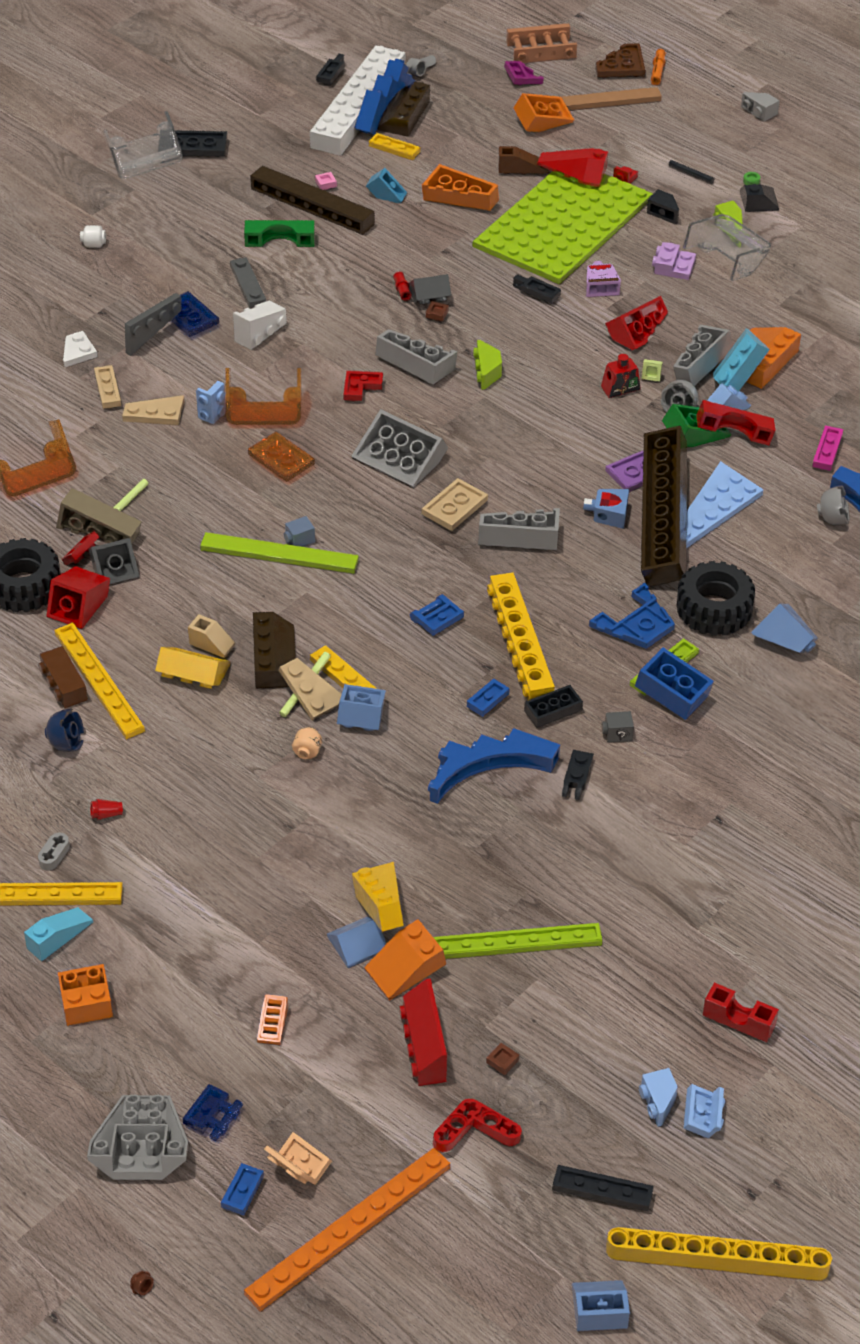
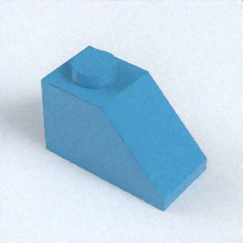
M386 168L374 174L366 184V187L377 199L401 203L407 194V191Z

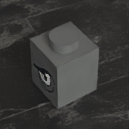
M631 711L606 713L605 722H602L601 727L602 734H606L607 743L633 741L634 725Z

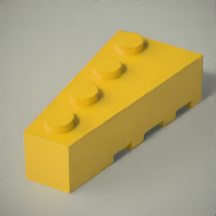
M394 862L372 868H361L358 872L352 873L356 898L380 930L383 932L404 926Z

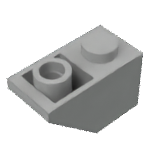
M744 92L742 93L741 107L762 121H766L778 115L780 100L768 93Z

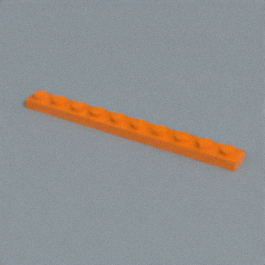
M432 1148L245 1288L244 1295L261 1312L449 1170L450 1162L439 1151Z

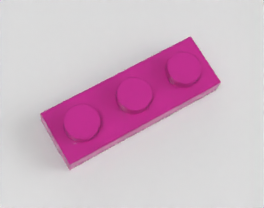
M825 425L812 467L831 471L844 429Z

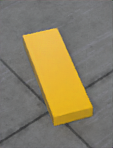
M376 133L369 141V147L409 160H413L420 153L419 146Z

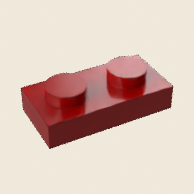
M94 531L84 536L61 559L65 565L72 562L76 564L84 558L82 554L85 551L89 552L88 548L96 546L94 542L99 538L97 533Z

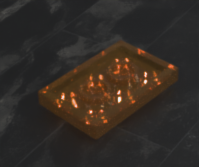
M278 432L272 433L248 448V455L286 482L315 464V458Z

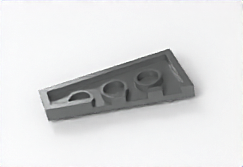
M175 293L125 323L126 354L132 356L181 311V295Z

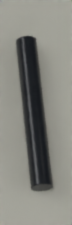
M674 160L669 161L668 165L703 181L713 184L715 180L712 176Z

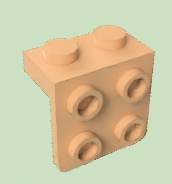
M294 1132L279 1152L268 1145L264 1148L269 1153L267 1157L269 1160L281 1166L288 1174L304 1184L309 1181L316 1185L332 1162L331 1159Z

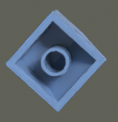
M344 684L339 701L337 724L347 728L361 727L367 731L379 730L386 690Z

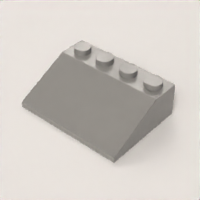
M380 409L351 457L414 488L439 464L448 446L441 437Z

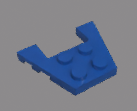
M643 583L633 590L631 595L633 599L643 606L619 622L614 621L604 612H601L589 620V626L645 649L673 631L675 628L674 621L666 610L657 603V598L649 592L647 584Z

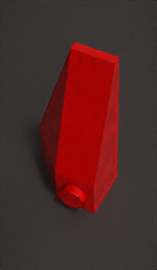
M588 148L542 152L537 165L553 172L560 171L567 178L574 177L581 184L600 187L607 169L609 151Z
M659 296L606 322L605 325L612 340L631 350H635L647 343L649 336L655 332L654 329L662 322L668 310L662 297Z

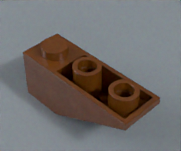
M499 146V173H549L548 169L537 165L538 156L516 146Z

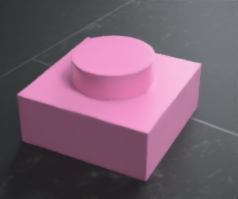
M331 172L315 175V181L320 189L328 190L337 187V181Z

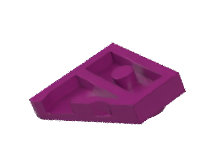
M505 61L504 68L513 84H543L544 78L542 76L536 77L534 70L527 67L521 61Z

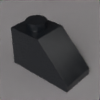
M658 189L648 199L647 214L677 225L679 207L672 194Z

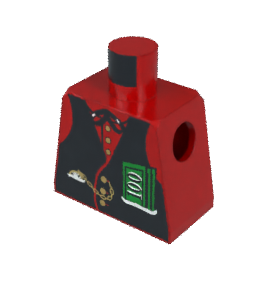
M619 354L617 361L606 365L601 388L608 398L641 389L638 367L627 354Z

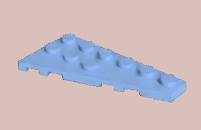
M720 461L687 510L686 548L763 496V489Z

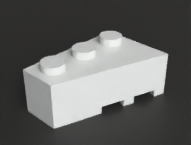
M269 300L255 305V308H246L244 312H234L235 342L252 350L286 324V309Z

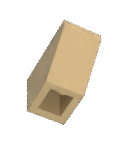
M198 614L188 626L190 645L223 658L235 646V642L215 620Z

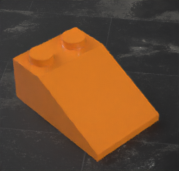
M522 93L513 107L524 129L529 132H542L574 121L562 97Z
M417 919L398 931L364 969L390 1001L445 966L446 960L441 946Z

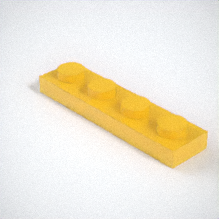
M326 645L310 654V661L314 664L324 652L330 654L331 657L321 670L342 688H344V684L377 689Z

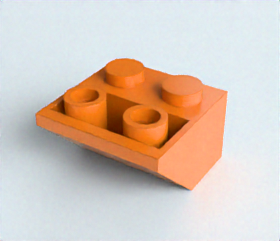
M104 964L58 972L67 1026L113 1017Z

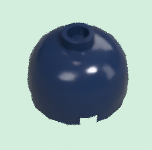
M64 709L54 713L49 718L45 728V737L55 749L63 752L79 750L84 741L80 740V734L84 733L82 719L78 712L72 711L73 709Z

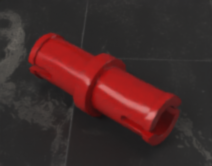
M396 272L393 275L396 283L395 288L399 292L401 299L407 301L412 296L409 290V282L405 279L403 272Z

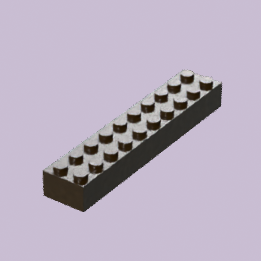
M681 425L644 433L641 573L647 586L650 587L680 581L682 575L686 572L687 440Z

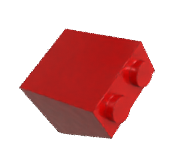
M75 566L51 579L46 617L66 624L74 623L80 629L84 628L108 597L110 578Z

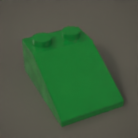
M672 404L662 419L666 428L681 425L687 440V447L707 444L729 438L732 435L727 427L719 428L716 432L699 428L696 416L699 407Z

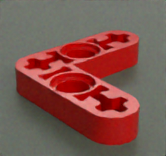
M465 1099L435 1130L432 1145L437 1151L448 1152L455 1147L472 1127H475L504 1145L515 1146L520 1142L522 1129L516 1122L475 1099ZM487 1119H492L496 1122V1124L488 1125L484 1121ZM459 1122L463 1127L454 1128L451 1126V1123Z

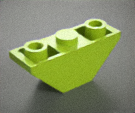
M477 340V348H473L475 370H479L476 373L477 382H480L481 390H485L502 377L501 352L482 340Z

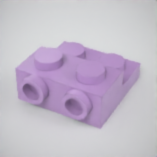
M662 242L661 246H657L656 256L653 257L652 266L655 267L654 274L689 280L696 260V253L679 251L680 245Z

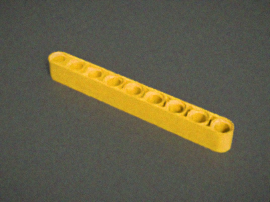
M622 1227L611 1229L608 1232L606 1253L614 1260L816 1281L827 1278L832 1261L830 1252L819 1247Z

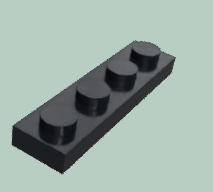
M557 1165L552 1190L649 1212L654 1186Z

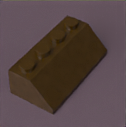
M413 82L400 91L377 130L409 137L430 102V84Z
M273 611L253 612L256 689L289 687L279 672V668L296 659L294 624Z

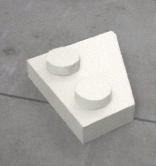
M83 331L66 336L63 358L64 367L98 357L96 349Z

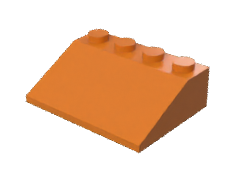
M786 327L752 328L750 331L770 350L746 382L762 389L799 351L800 333Z

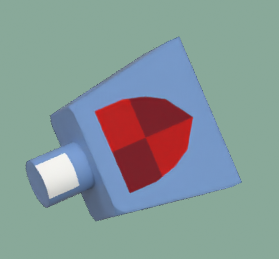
M599 489L596 499H584L583 510L594 511V521L597 523L624 529L629 489Z

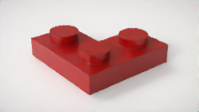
M346 371L343 400L362 401L363 389L382 390L383 372Z

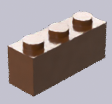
M61 646L40 653L41 662L38 663L41 674L46 675L49 688L54 689L56 701H61L64 708L88 701L86 685L64 647Z

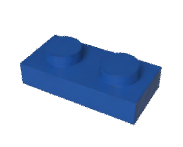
M492 679L467 700L466 707L483 717L509 695L510 688L496 679Z
M241 1163L221 1201V1208L244 1216L264 1177V1171Z

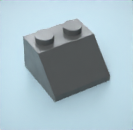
M448 274L413 279L409 282V290L413 302H419V305L429 304V300L444 302L451 296Z
M130 538L88 548L95 573L109 577L110 584L140 577Z

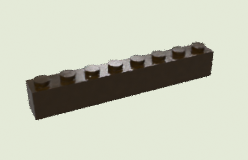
M262 165L250 175L251 190L346 229L364 235L375 225L374 210Z

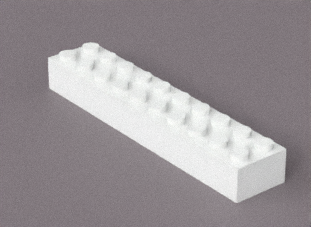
M375 46L311 129L310 148L340 156L343 154L359 132L355 129V125L366 90H373L378 74L384 76L389 59L395 61V58L405 61V52L383 46Z

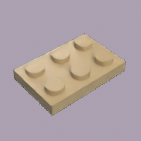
M457 478L422 508V515L453 531L488 501V494Z

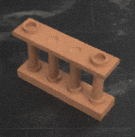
M569 23L507 29V46H515L513 61L529 63L571 59L577 56V43L568 42L570 40ZM562 41V44L553 45V42ZM537 43H546L547 45L538 46ZM531 44V47L522 48V45Z

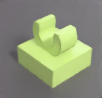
M644 359L642 379L660 381L663 362Z

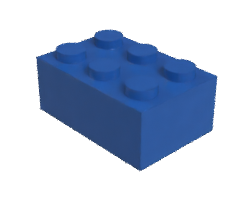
M662 647L640 670L635 687L684 720H687L709 696L714 681Z

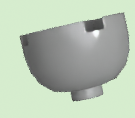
M675 380L669 383L661 393V405L665 412H668L672 404L697 407L699 395L695 386L686 380Z
M843 486L833 487L825 491L821 496L820 503L817 504L818 514L823 515L824 520L831 525H846L850 521L848 501L843 497L846 495Z

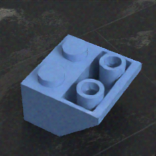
M622 1280L572 1283L577 1331L628 1328L630 1311L627 1289Z

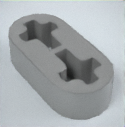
M53 834L39 852V866L43 870L55 869L68 852L70 846L66 834Z

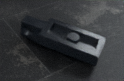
M338 53L334 60L329 59L316 75V82L332 85L345 66V55Z
M516 274L513 277L514 287L550 304L561 295L560 288L532 276L525 278Z

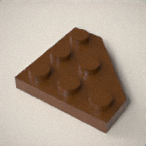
M640 43L623 44L618 51H612L606 55V59L603 61H597L595 67L597 77L645 76L646 70Z

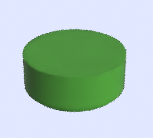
M747 172L744 174L743 183L745 185L760 184V175L756 172Z

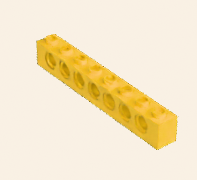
M514 573L490 576V584L487 585L488 596H492L493 610H497L498 624H502V636L504 639H507L508 653H512L513 667H517L518 681L523 684V696L531 700L554 691L553 680Z

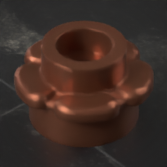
M148 1271L137 1272L130 1280V1288L134 1294L146 1295L154 1284V1280Z

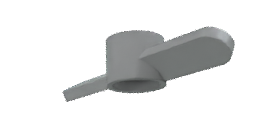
M433 55L422 59L410 58L407 62L409 67L407 74L423 76L426 68L436 63V58Z

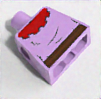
M595 261L593 265L587 266L586 297L620 295L621 280L612 264H603L601 261Z

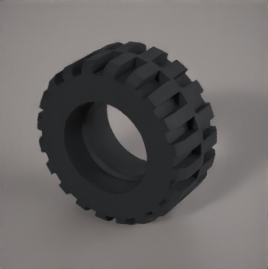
M20 538V540L12 539L8 543L3 542L0 544V605L2 609L7 611L11 609L13 612H19V610L29 612L30 609L37 610L42 605L46 606L48 604L51 579L59 576L61 572L57 554L46 543L42 541L39 543L36 539L27 540L26 538ZM18 573H33L32 575L26 577H11Z
M709 561L706 564L704 562L699 563L697 567L694 565L689 568L679 581L676 603L677 612L686 625L689 624L691 629H697L702 634L710 633L711 636L722 634L723 636L728 635L729 632H737L740 628L742 629L747 625V622L752 617L755 585L752 583L753 581L749 575L746 576L744 570L737 569V566L733 564L728 565L722 561L720 563H715V561ZM705 596H721L727 600L713 601L705 598Z

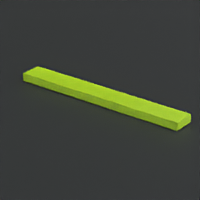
M205 532L200 545L201 551L352 574L355 573L359 561V555Z
M599 923L433 937L443 949L445 959L602 945Z

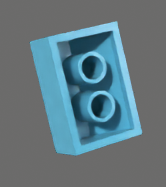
M746 328L713 372V378L719 384L722 383L727 387L731 385L739 392L770 349Z

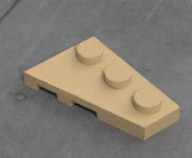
M184 395L126 403L122 415L123 421L179 425L184 405Z
M298 658L280 666L279 672L311 720L339 707L341 693Z

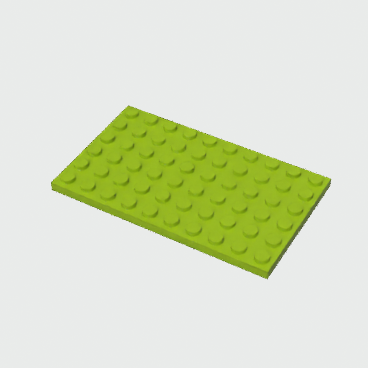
M552 171L474 239L472 247L560 285L646 206L648 199L653 193L630 183L622 182V180L604 174L600 187L581 184L574 177L567 178L560 171Z

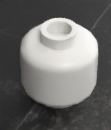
M87 225L84 227V231H80V242H84L86 248H101L106 243V231L101 226Z

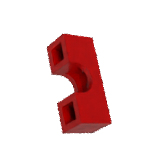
M714 982L705 998L703 1016L768 1042L776 1027L779 1009L758 1000L753 1008L744 1007L737 1002L735 998L736 991Z

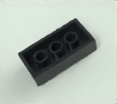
M571 685L524 703V711L536 728L583 710V701Z

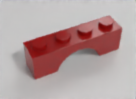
M702 400L696 415L699 428L714 432L723 427L733 428L744 433L751 441L768 446L776 431L774 418Z

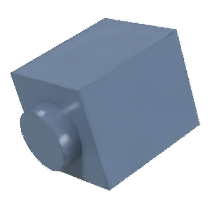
M307 516L285 523L283 535L287 543L300 547L315 543V527Z

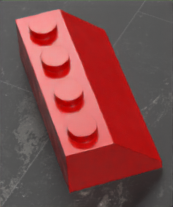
M431 978L403 995V1005L399 1006L401 1020L405 1019L406 1022L403 1025L404 1038H409L410 1044H407L408 1057L413 1058L414 1062L411 1063L412 1077H417L418 1086L447 1082V1052Z

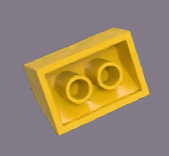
M161 647L155 671L162 672V677L173 679L174 676L181 677L180 681L192 684L193 681L200 682L201 687L212 689V686L220 685L230 667L231 661L176 647Z

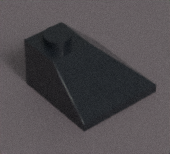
M751 184L740 188L745 212L779 211L773 187Z

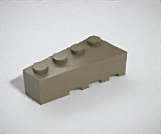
M71 488L60 504L56 528L63 530L65 527L71 529V532L75 534L80 532L90 534L95 531L99 538L104 539L106 543L130 538L132 544L139 535L142 521Z

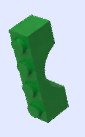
M245 220V247H263L266 242L273 239H287L292 241L297 247H314L315 220Z

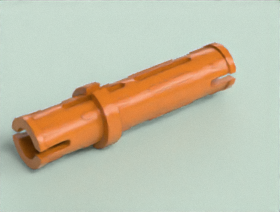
M658 49L653 59V71L650 80L653 85H659L661 82L663 67L666 63V53L663 49Z

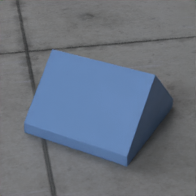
M371 917L362 918L327 933L328 939L347 968L373 958L387 944L383 932Z

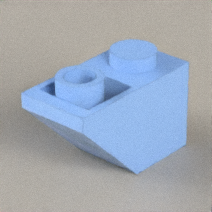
M722 383L707 400L741 410L748 409L751 406L747 401L748 397L744 393L738 392L731 385L727 387Z
M669 1068L643 1074L641 1085H639L640 1096L642 1099H646L648 1114L651 1119L654 1118L657 1127L663 1125L676 1101L678 1086Z

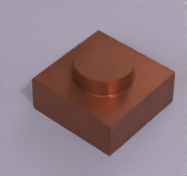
M432 301L426 310V318L443 321L449 311V305Z
M500 1043L486 1057V1063L503 1075H506L519 1061L520 1055L503 1043Z

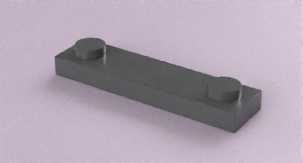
M247 257L231 260L230 267L249 308H254L255 305L266 302L265 295Z

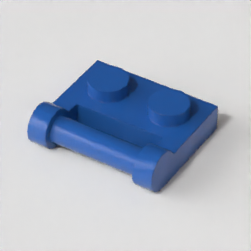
M441 594L436 597L435 601L420 610L412 611L409 615L414 623H418L434 636L464 618V611L445 595Z

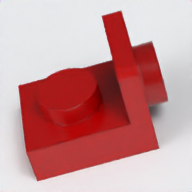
M616 166L614 167L613 177L631 184L638 177V171L626 166L622 168Z

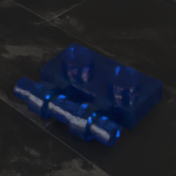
M208 1084L182 1118L183 1124L202 1134L209 1127L213 1129L209 1137L213 1141H217L220 1136L226 1134L231 1121L236 1120L240 1115L243 1103L238 1099L233 1104L228 1103L229 1093ZM220 1111L225 1113L221 1120L216 1119Z

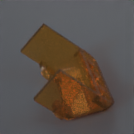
M225 368L226 419L229 423L233 425H294L300 421L302 410V368H297V387H289L285 390L283 402H246V392L241 387H231V368Z
M59 419L48 421L54 440L44 445V460L11 471L6 461L0 460V487L7 496L14 497L71 477L75 473L76 465Z

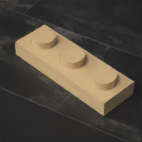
M113 366L94 368L103 409L121 406Z

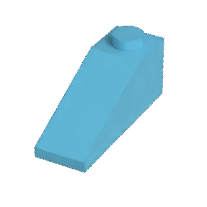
M78 907L43 918L24 932L26 947L39 960L43 961L92 924L93 919Z

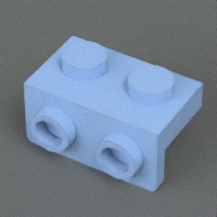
M217 381L208 391L201 388L196 390L199 419L214 424L220 417L224 416L227 409L225 405L226 393L224 383Z
M694 1084L687 1088L684 1129L708 1139L714 1133L720 1131L723 1126L724 1088L718 1087L714 1092Z

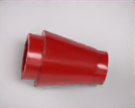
M102 799L91 801V818L101 820L122 815V802Z

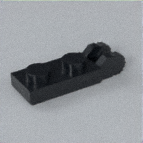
M578 750L572 751L564 778L562 797H567L569 788H575V799L580 800L582 791L585 790L594 753Z

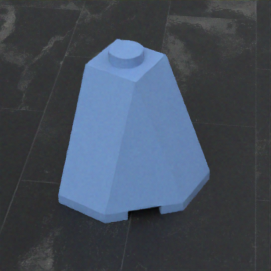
M782 603L751 632L757 637L799 653L810 652L816 646L815 641L818 639L789 604Z

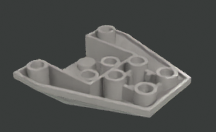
M122 1095L91 1138L87 1160L113 1180H163L186 1161L188 1140L170 1095Z

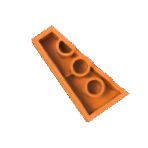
M441 164L435 168L422 184L423 200L489 211L499 201L497 184Z

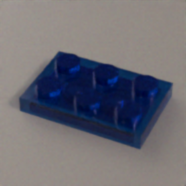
M187 291L181 294V311L171 321L186 335L192 337L219 324V317Z

